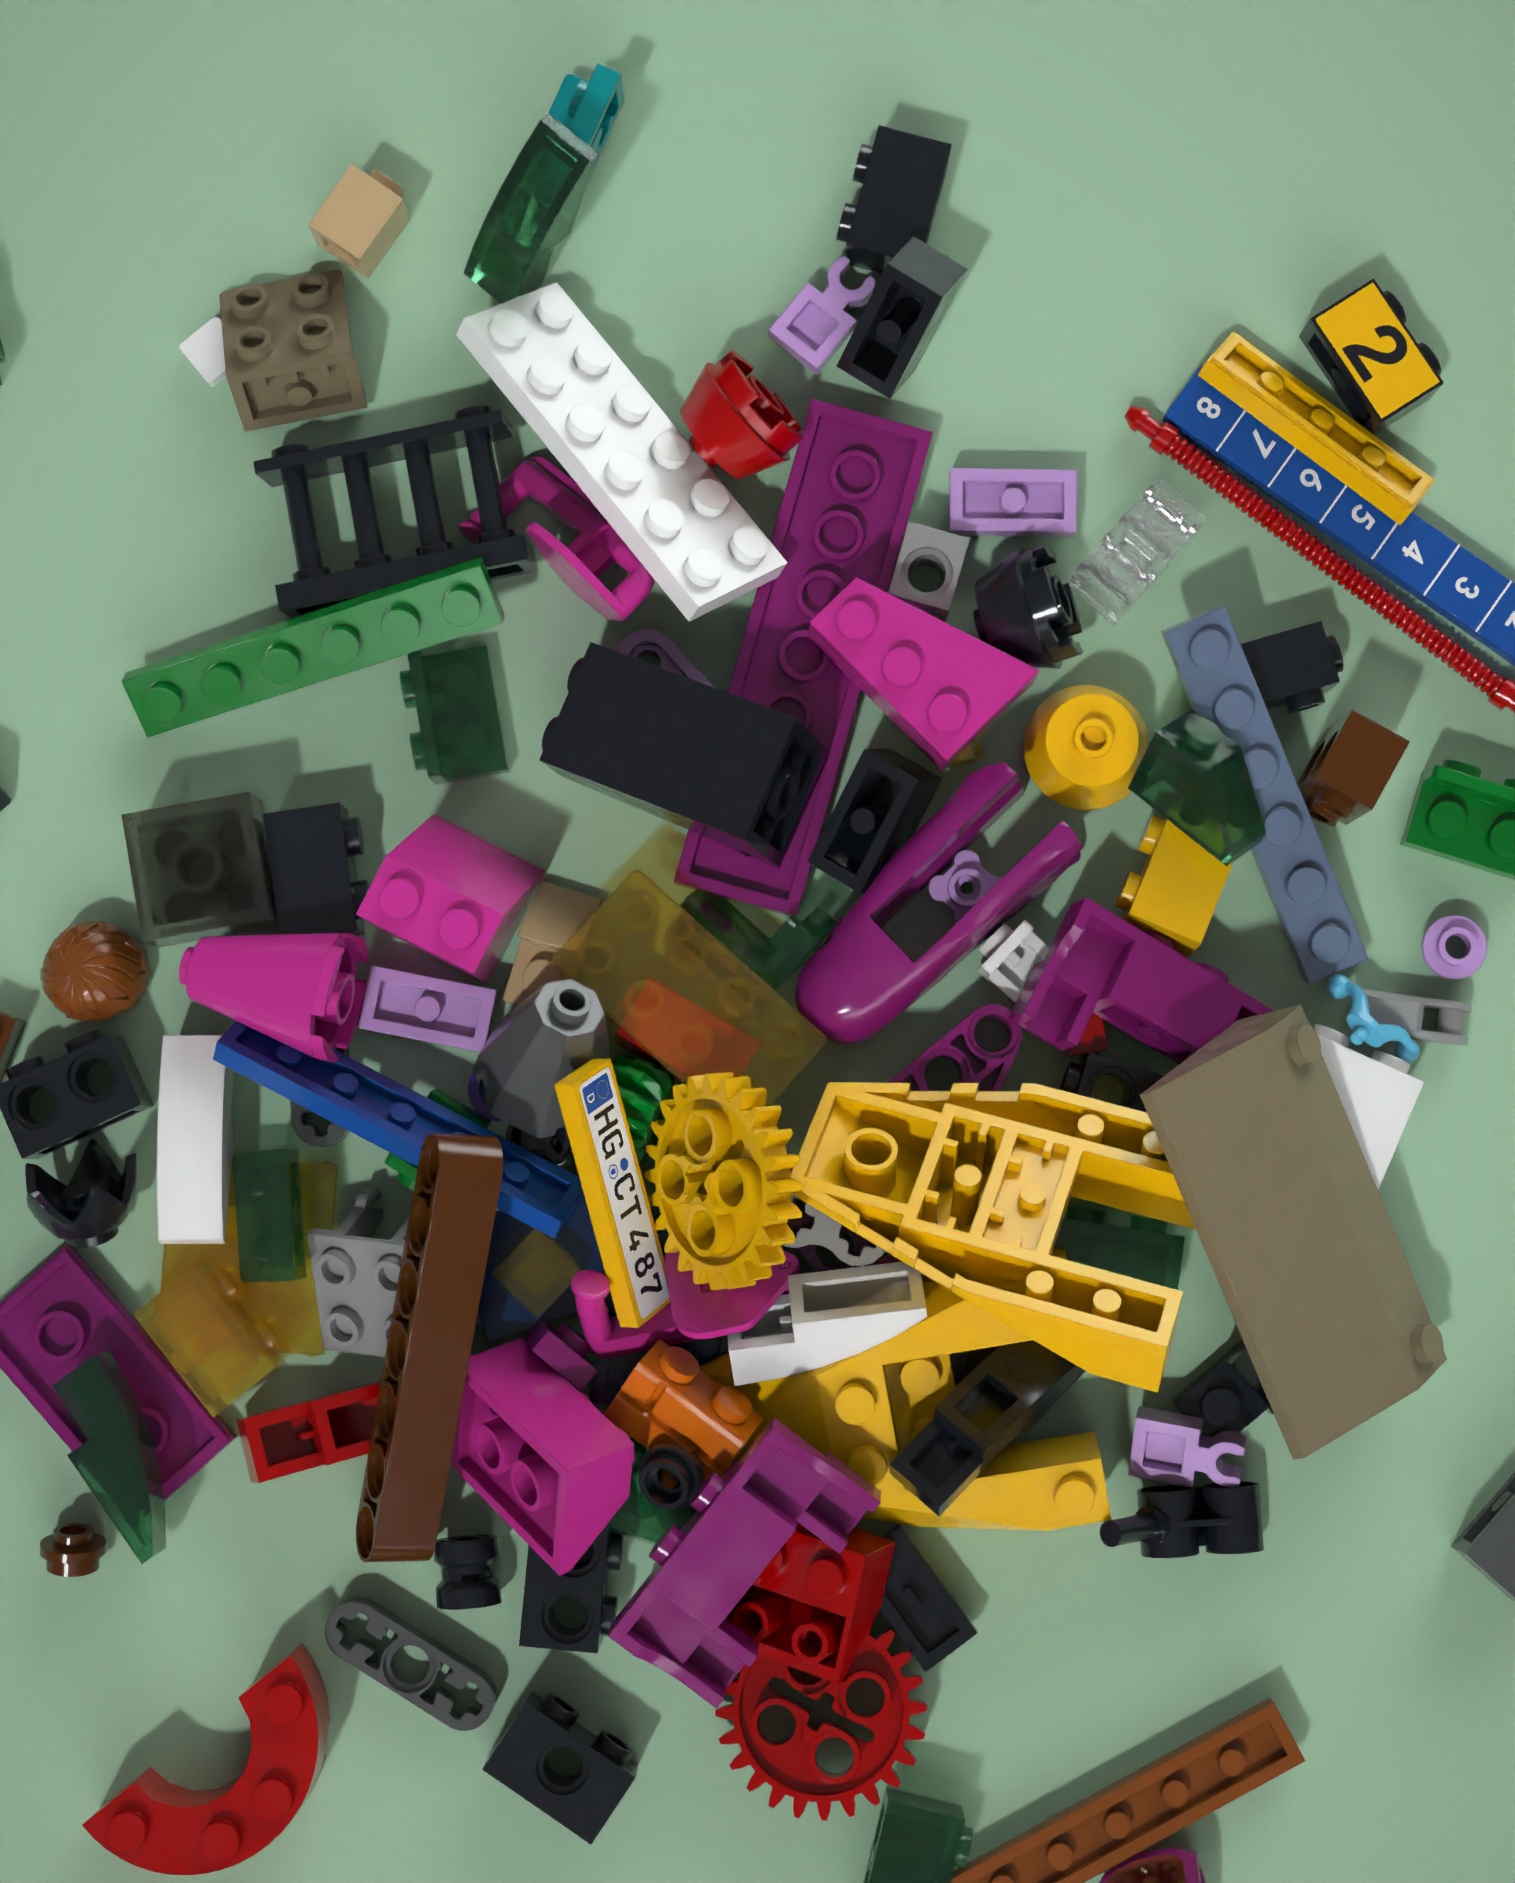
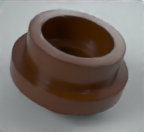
M68 1523L54 1528L53 1534L46 1536L40 1541V1556L46 1560V1569L49 1573L57 1576L77 1577L91 1574L99 1569L100 1557L106 1553L105 1537L94 1533L90 1525L82 1523Z

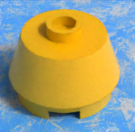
M1077 685L1057 691L1037 707L1025 730L1023 753L1025 764L1032 780L1047 797L1068 808L1096 810L1116 804L1136 788L1148 765L1150 742L1148 731L1141 715L1126 698L1105 687Z

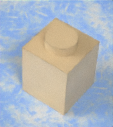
M351 164L308 226L318 246L368 279L411 218L402 198L404 191L396 182L378 170L374 169L368 175Z

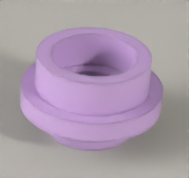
M1452 915L1436 920L1427 928L1422 938L1421 952L1426 965L1433 973L1446 979H1461L1472 975L1481 967L1487 953V942L1483 931L1475 922L1463 916ZM1451 935L1460 937L1465 943V953L1460 959L1451 957L1446 951L1445 944Z

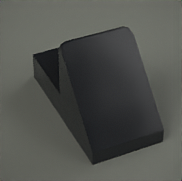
M1243 1340L1170 1400L1181 1414L1203 1418L1201 1435L1213 1437L1222 1431H1236L1240 1433L1264 1411L1274 1414Z

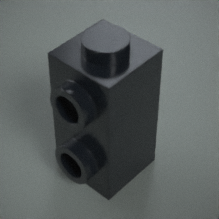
M1322 621L1241 644L1267 709L1286 704L1288 713L1292 714L1324 704L1326 701L1323 693L1330 691L1340 682L1338 673L1343 671L1341 650L1333 635L1326 636Z

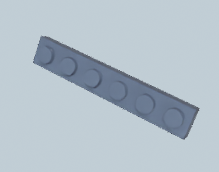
M1219 605L1161 631L1240 826L1246 830L1245 838L1304 981L1312 984L1367 960L1368 956L1226 607Z

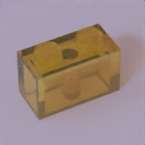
M209 1263L194 1265L133 1315L211 1416L215 1417L229 1410L283 1367L286 1362L278 1353L284 1346L273 1328L261 1317L253 1321L238 1302L244 1294L235 1279L222 1266L213 1270Z

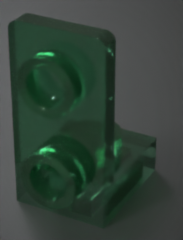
M696 889L679 906V909L689 918L691 927L699 936L709 942L717 943L736 961L737 968L745 978L756 985L764 986L772 994L796 972L831 932L837 922L818 906L803 921L792 914L774 935L768 938L726 898Z

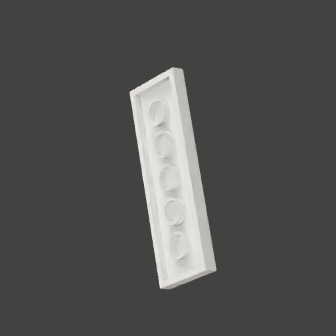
M557 282L463 319L456 333L457 337L689 622L778 578L788 562Z

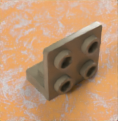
M340 270L307 273L300 277L265 284L245 285L238 289L224 291L219 295L226 378L245 432L368 408L365 387L352 345L345 282Z

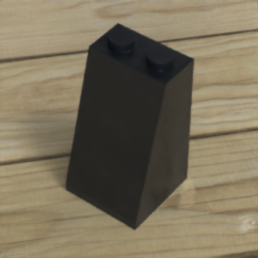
M590 642L584 658L577 660L571 669L567 682L568 695L559 715L548 723L542 738L543 752L539 761L562 777L780 868L829 750L793 716Z

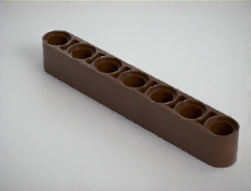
M430 1133L422 1144L356 1522L357 1552L363 1562H424L431 1559L435 1550L503 1174V1151L500 1141L494 1136Z

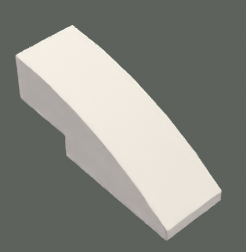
M163 1035L157 1125L158 1241L160 1244H225L235 1123L231 1116L234 1071L213 1060L216 1043L222 1035Z
M894 1262L788 1275L789 1294L781 1295L751 1329L727 1335L734 1385L739 1386L775 1380L818 1369L857 1355L897 1336L927 1317L921 1273L904 1262Z

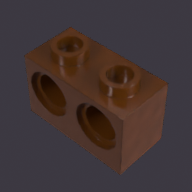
M1352 709L1326 730L1297 783L1310 816L1330 826H1336L1338 821L1347 825L1373 810L1410 741Z

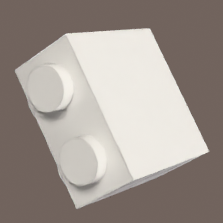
M1315 1024L1314 1030L1320 1039L1321 1054L1377 1190H1379L1424 1081L1407 1074L1411 1065L1404 1060L1378 1050H1374L1372 1057L1369 1058L1348 1048L1351 1042L1350 1037L1329 1027Z

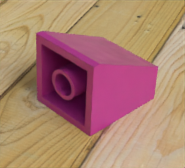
M433 814L386 855L356 915L376 928L489 984L546 871Z

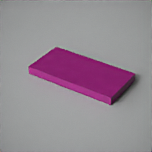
M66 1245L0 1303V1368L135 1525L144 1521L238 1437L73 1246Z

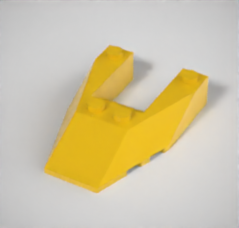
M827 1083L798 1154L801 1161L793 1167L791 1172V1178L803 1184V1190L792 1193L794 1196L1088 1373L1158 1393L1175 1334L1183 1291L1052 1256L1070 1196L1196 1230L1147 1112L1036 1083H1022L1020 1091H978L979 1083H953L950 1091H910L911 1083Z
M1064 1246L1053 1248L1052 1256L1067 1260ZM922 1273L927 1317L897 1336L857 1355L803 1373L739 1386L734 1385L729 1352L699 1367L722 1386H731L742 1391L750 1399L753 1409L765 1417L734 1462L738 1463L775 1417L823 1455L827 1451L831 1452L881 1491V1503L873 1513L867 1510L861 1519L914 1527L1043 1531L1112 1520L1095 1431L1007 1445L940 1516H937L890 1474V1463L934 1419L935 1407L955 1388L950 1354L1032 1340Z

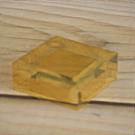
M534 1229L491 1274L538 1319L571 1285L574 1275L584 1269L550 1236Z

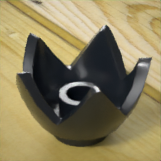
M91 1139L68 1185L58 1181L38 1165L26 1163L25 1176L28 1208L45 1229L54 1236L67 1240L68 1244L73 1247L88 1248L108 1242L117 1235L119 1231L118 1226L127 1218L132 1206L137 1179L136 1153L125 1157V1167L121 1176L103 1148L95 1140Z

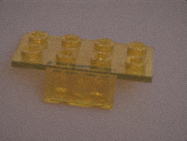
M634 870L552 957V966L566 979H572L594 990L604 1013L683 1084H687L689 1076L733 1072L734 1077H750L751 1088L764 1087L767 1090L765 1106H770L827 1042V1038L640 870Z

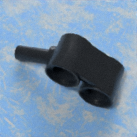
M1240 1481V1486L1224 1487L1216 1483H1208L1201 1487L1164 1485L1137 1489L1138 1511L1135 1515L1105 1521L1100 1527V1538L1106 1546L1115 1547L1141 1541V1556L1148 1558L1195 1556L1199 1554V1546H1206V1552L1213 1554H1244L1264 1550L1260 1487L1257 1482Z

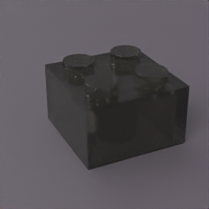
M243 792L121 814L142 942L160 948L199 941L204 936H226L278 926L263 819L264 808L263 802L251 792Z

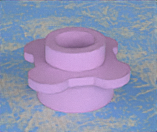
M963 850L955 855L954 865L944 875L934 876L930 880L928 891L933 900L943 901L954 912V920L957 923L1002 878L990 875L980 865L977 853L971 850ZM969 882L972 885L973 890L970 894L966 895L961 892L960 887L962 883Z

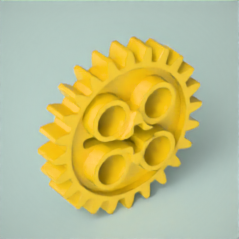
M733 1072L689 1076L687 1084L674 1085L672 1087L674 1099L662 1100L660 1102L665 1120H655L651 1124L655 1135L659 1139L658 1144L646 1145L645 1148L648 1155L655 1160V1169L645 1171L644 1178L655 1183L656 1192L650 1195L648 1200L650 1206H659L661 1215L655 1222L656 1231L667 1229L669 1236L664 1247L665 1253L680 1252L677 1269L680 1272L693 1270V1283L696 1285L709 1283L711 1290L726 1288L729 1290L756 1285V1280L772 1277L771 1265L784 1264L786 1259L781 1245L795 1243L796 1240L793 1231L787 1225L788 1219L802 1217L800 1209L791 1202L792 1193L803 1190V1184L791 1178L790 1171L791 1168L801 1161L800 1155L787 1154L785 1145L793 1135V1131L791 1128L778 1130L776 1124L782 1110L780 1105L765 1106L767 1090L764 1087L751 1088L750 1077H734Z

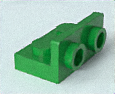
M1444 760L1443 766L1434 765L1422 772L1400 845L1515 880V779H1505L1503 785L1480 778L1481 769L1455 760Z

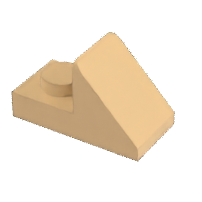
M541 880L518 933L521 942L502 1001L518 1006L545 983L567 979L577 982L602 903L601 898Z

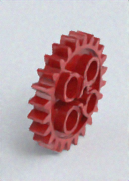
M870 1627L844 1680L838 1684L823 1678L815 1682L801 1681L794 1676L790 1666L759 1655L750 1667L747 1665L742 1667L739 1671L738 1680H732L726 1688V1693L734 1696L733 1704L717 1708L715 1716L733 1720L734 1728L724 1733L719 1738L720 1744L727 1745L739 1743L742 1751L729 1766L734 1770L751 1765L755 1772L747 1785V1789L750 1792L767 1782L773 1787L768 1805L771 1808H774L785 1795L794 1797V1817L800 1818L807 1802L810 1801L817 1802L821 1820L827 1821L833 1801L840 1800L843 1809L851 1817L855 1815V1795L862 1793L869 1802L876 1806L880 1803V1798L875 1783L881 1779L895 1788L901 1785V1781L892 1766L895 1761L914 1766L916 1757L903 1745L905 1739H924L925 1731L909 1723V1716L927 1711V1703L909 1699L908 1692L922 1684L923 1678L922 1675L903 1676L901 1668L908 1663L912 1653L910 1650H906L892 1655L888 1651V1647L895 1635L893 1629H889L875 1638L870 1634ZM775 1677L779 1678L814 1700H818L823 1692L831 1694L834 1697L832 1709L841 1716L873 1731L874 1738L871 1741H864L830 1719H825L820 1727L813 1725L808 1721L811 1716L810 1708L773 1690L770 1687V1680ZM859 1678L874 1679L881 1685L884 1691L885 1699L883 1705L872 1714L856 1712L847 1700L848 1687ZM770 1705H781L788 1708L792 1712L796 1723L795 1732L792 1736L782 1741H775L764 1735L759 1722L763 1709ZM838 1737L850 1744L854 1760L847 1770L840 1773H832L820 1766L816 1750L818 1745L827 1738Z

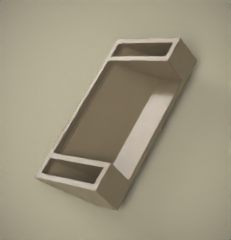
M1302 1005L1236 1020L1140 1094V1097L1293 1459H1301L1420 1389L1447 1360L1444 1352L1442 1335L1431 1321L1321 1054V1043L1318 1034L1310 1026Z

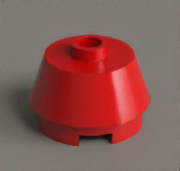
M731 350L715 365L710 362L705 364L682 405L680 414L686 426L693 434L689 438V442L698 455L711 467H715L718 464L732 477L741 480L790 460L789 451L804 438L798 433L802 429L801 425L776 392L772 395L755 376L750 375L746 378L753 371L754 367L738 353Z

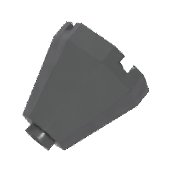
M572 979L545 983L500 1019L479 1053L473 1068L478 1085L483 1081L487 1091L484 1100L491 1115L538 1139L555 1136L558 1128L565 1127L554 1084L592 1059L611 1058L612 1061L605 1014L596 992Z

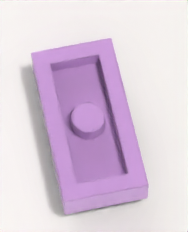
M950 468L949 533L960 536L1001 537L1075 536L1077 470Z
M371 965L358 1028L481 1052L490 1037L499 991Z

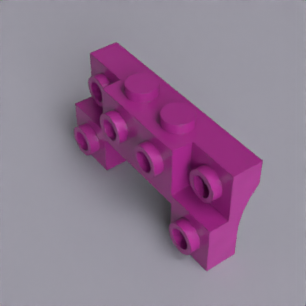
M1085 897L1070 905L1045 959L1034 964L1008 1020L1057 1049L1064 1051L1078 1045L1092 1013L1177 1064H1181L1236 1020L1274 1010L1229 984V977L1220 969L1205 963H1194L1176 952V945L1167 937L1153 931H1141Z
M774 1417L738 1463L734 1462L722 1478L715 1472L707 1477L690 1502V1505L696 1511L683 1528L680 1529L676 1525L671 1524L662 1534L649 1554V1557L655 1561L651 1574L611 1623L608 1637L633 1656L667 1672L717 1709L725 1699L727 1686L744 1665L748 1667L752 1665L758 1657L759 1648L757 1642H754L747 1634L728 1621L726 1617L794 1533L797 1522L840 1554L848 1544V1534L867 1510L873 1513L881 1503V1491L831 1452L827 1451L823 1455Z

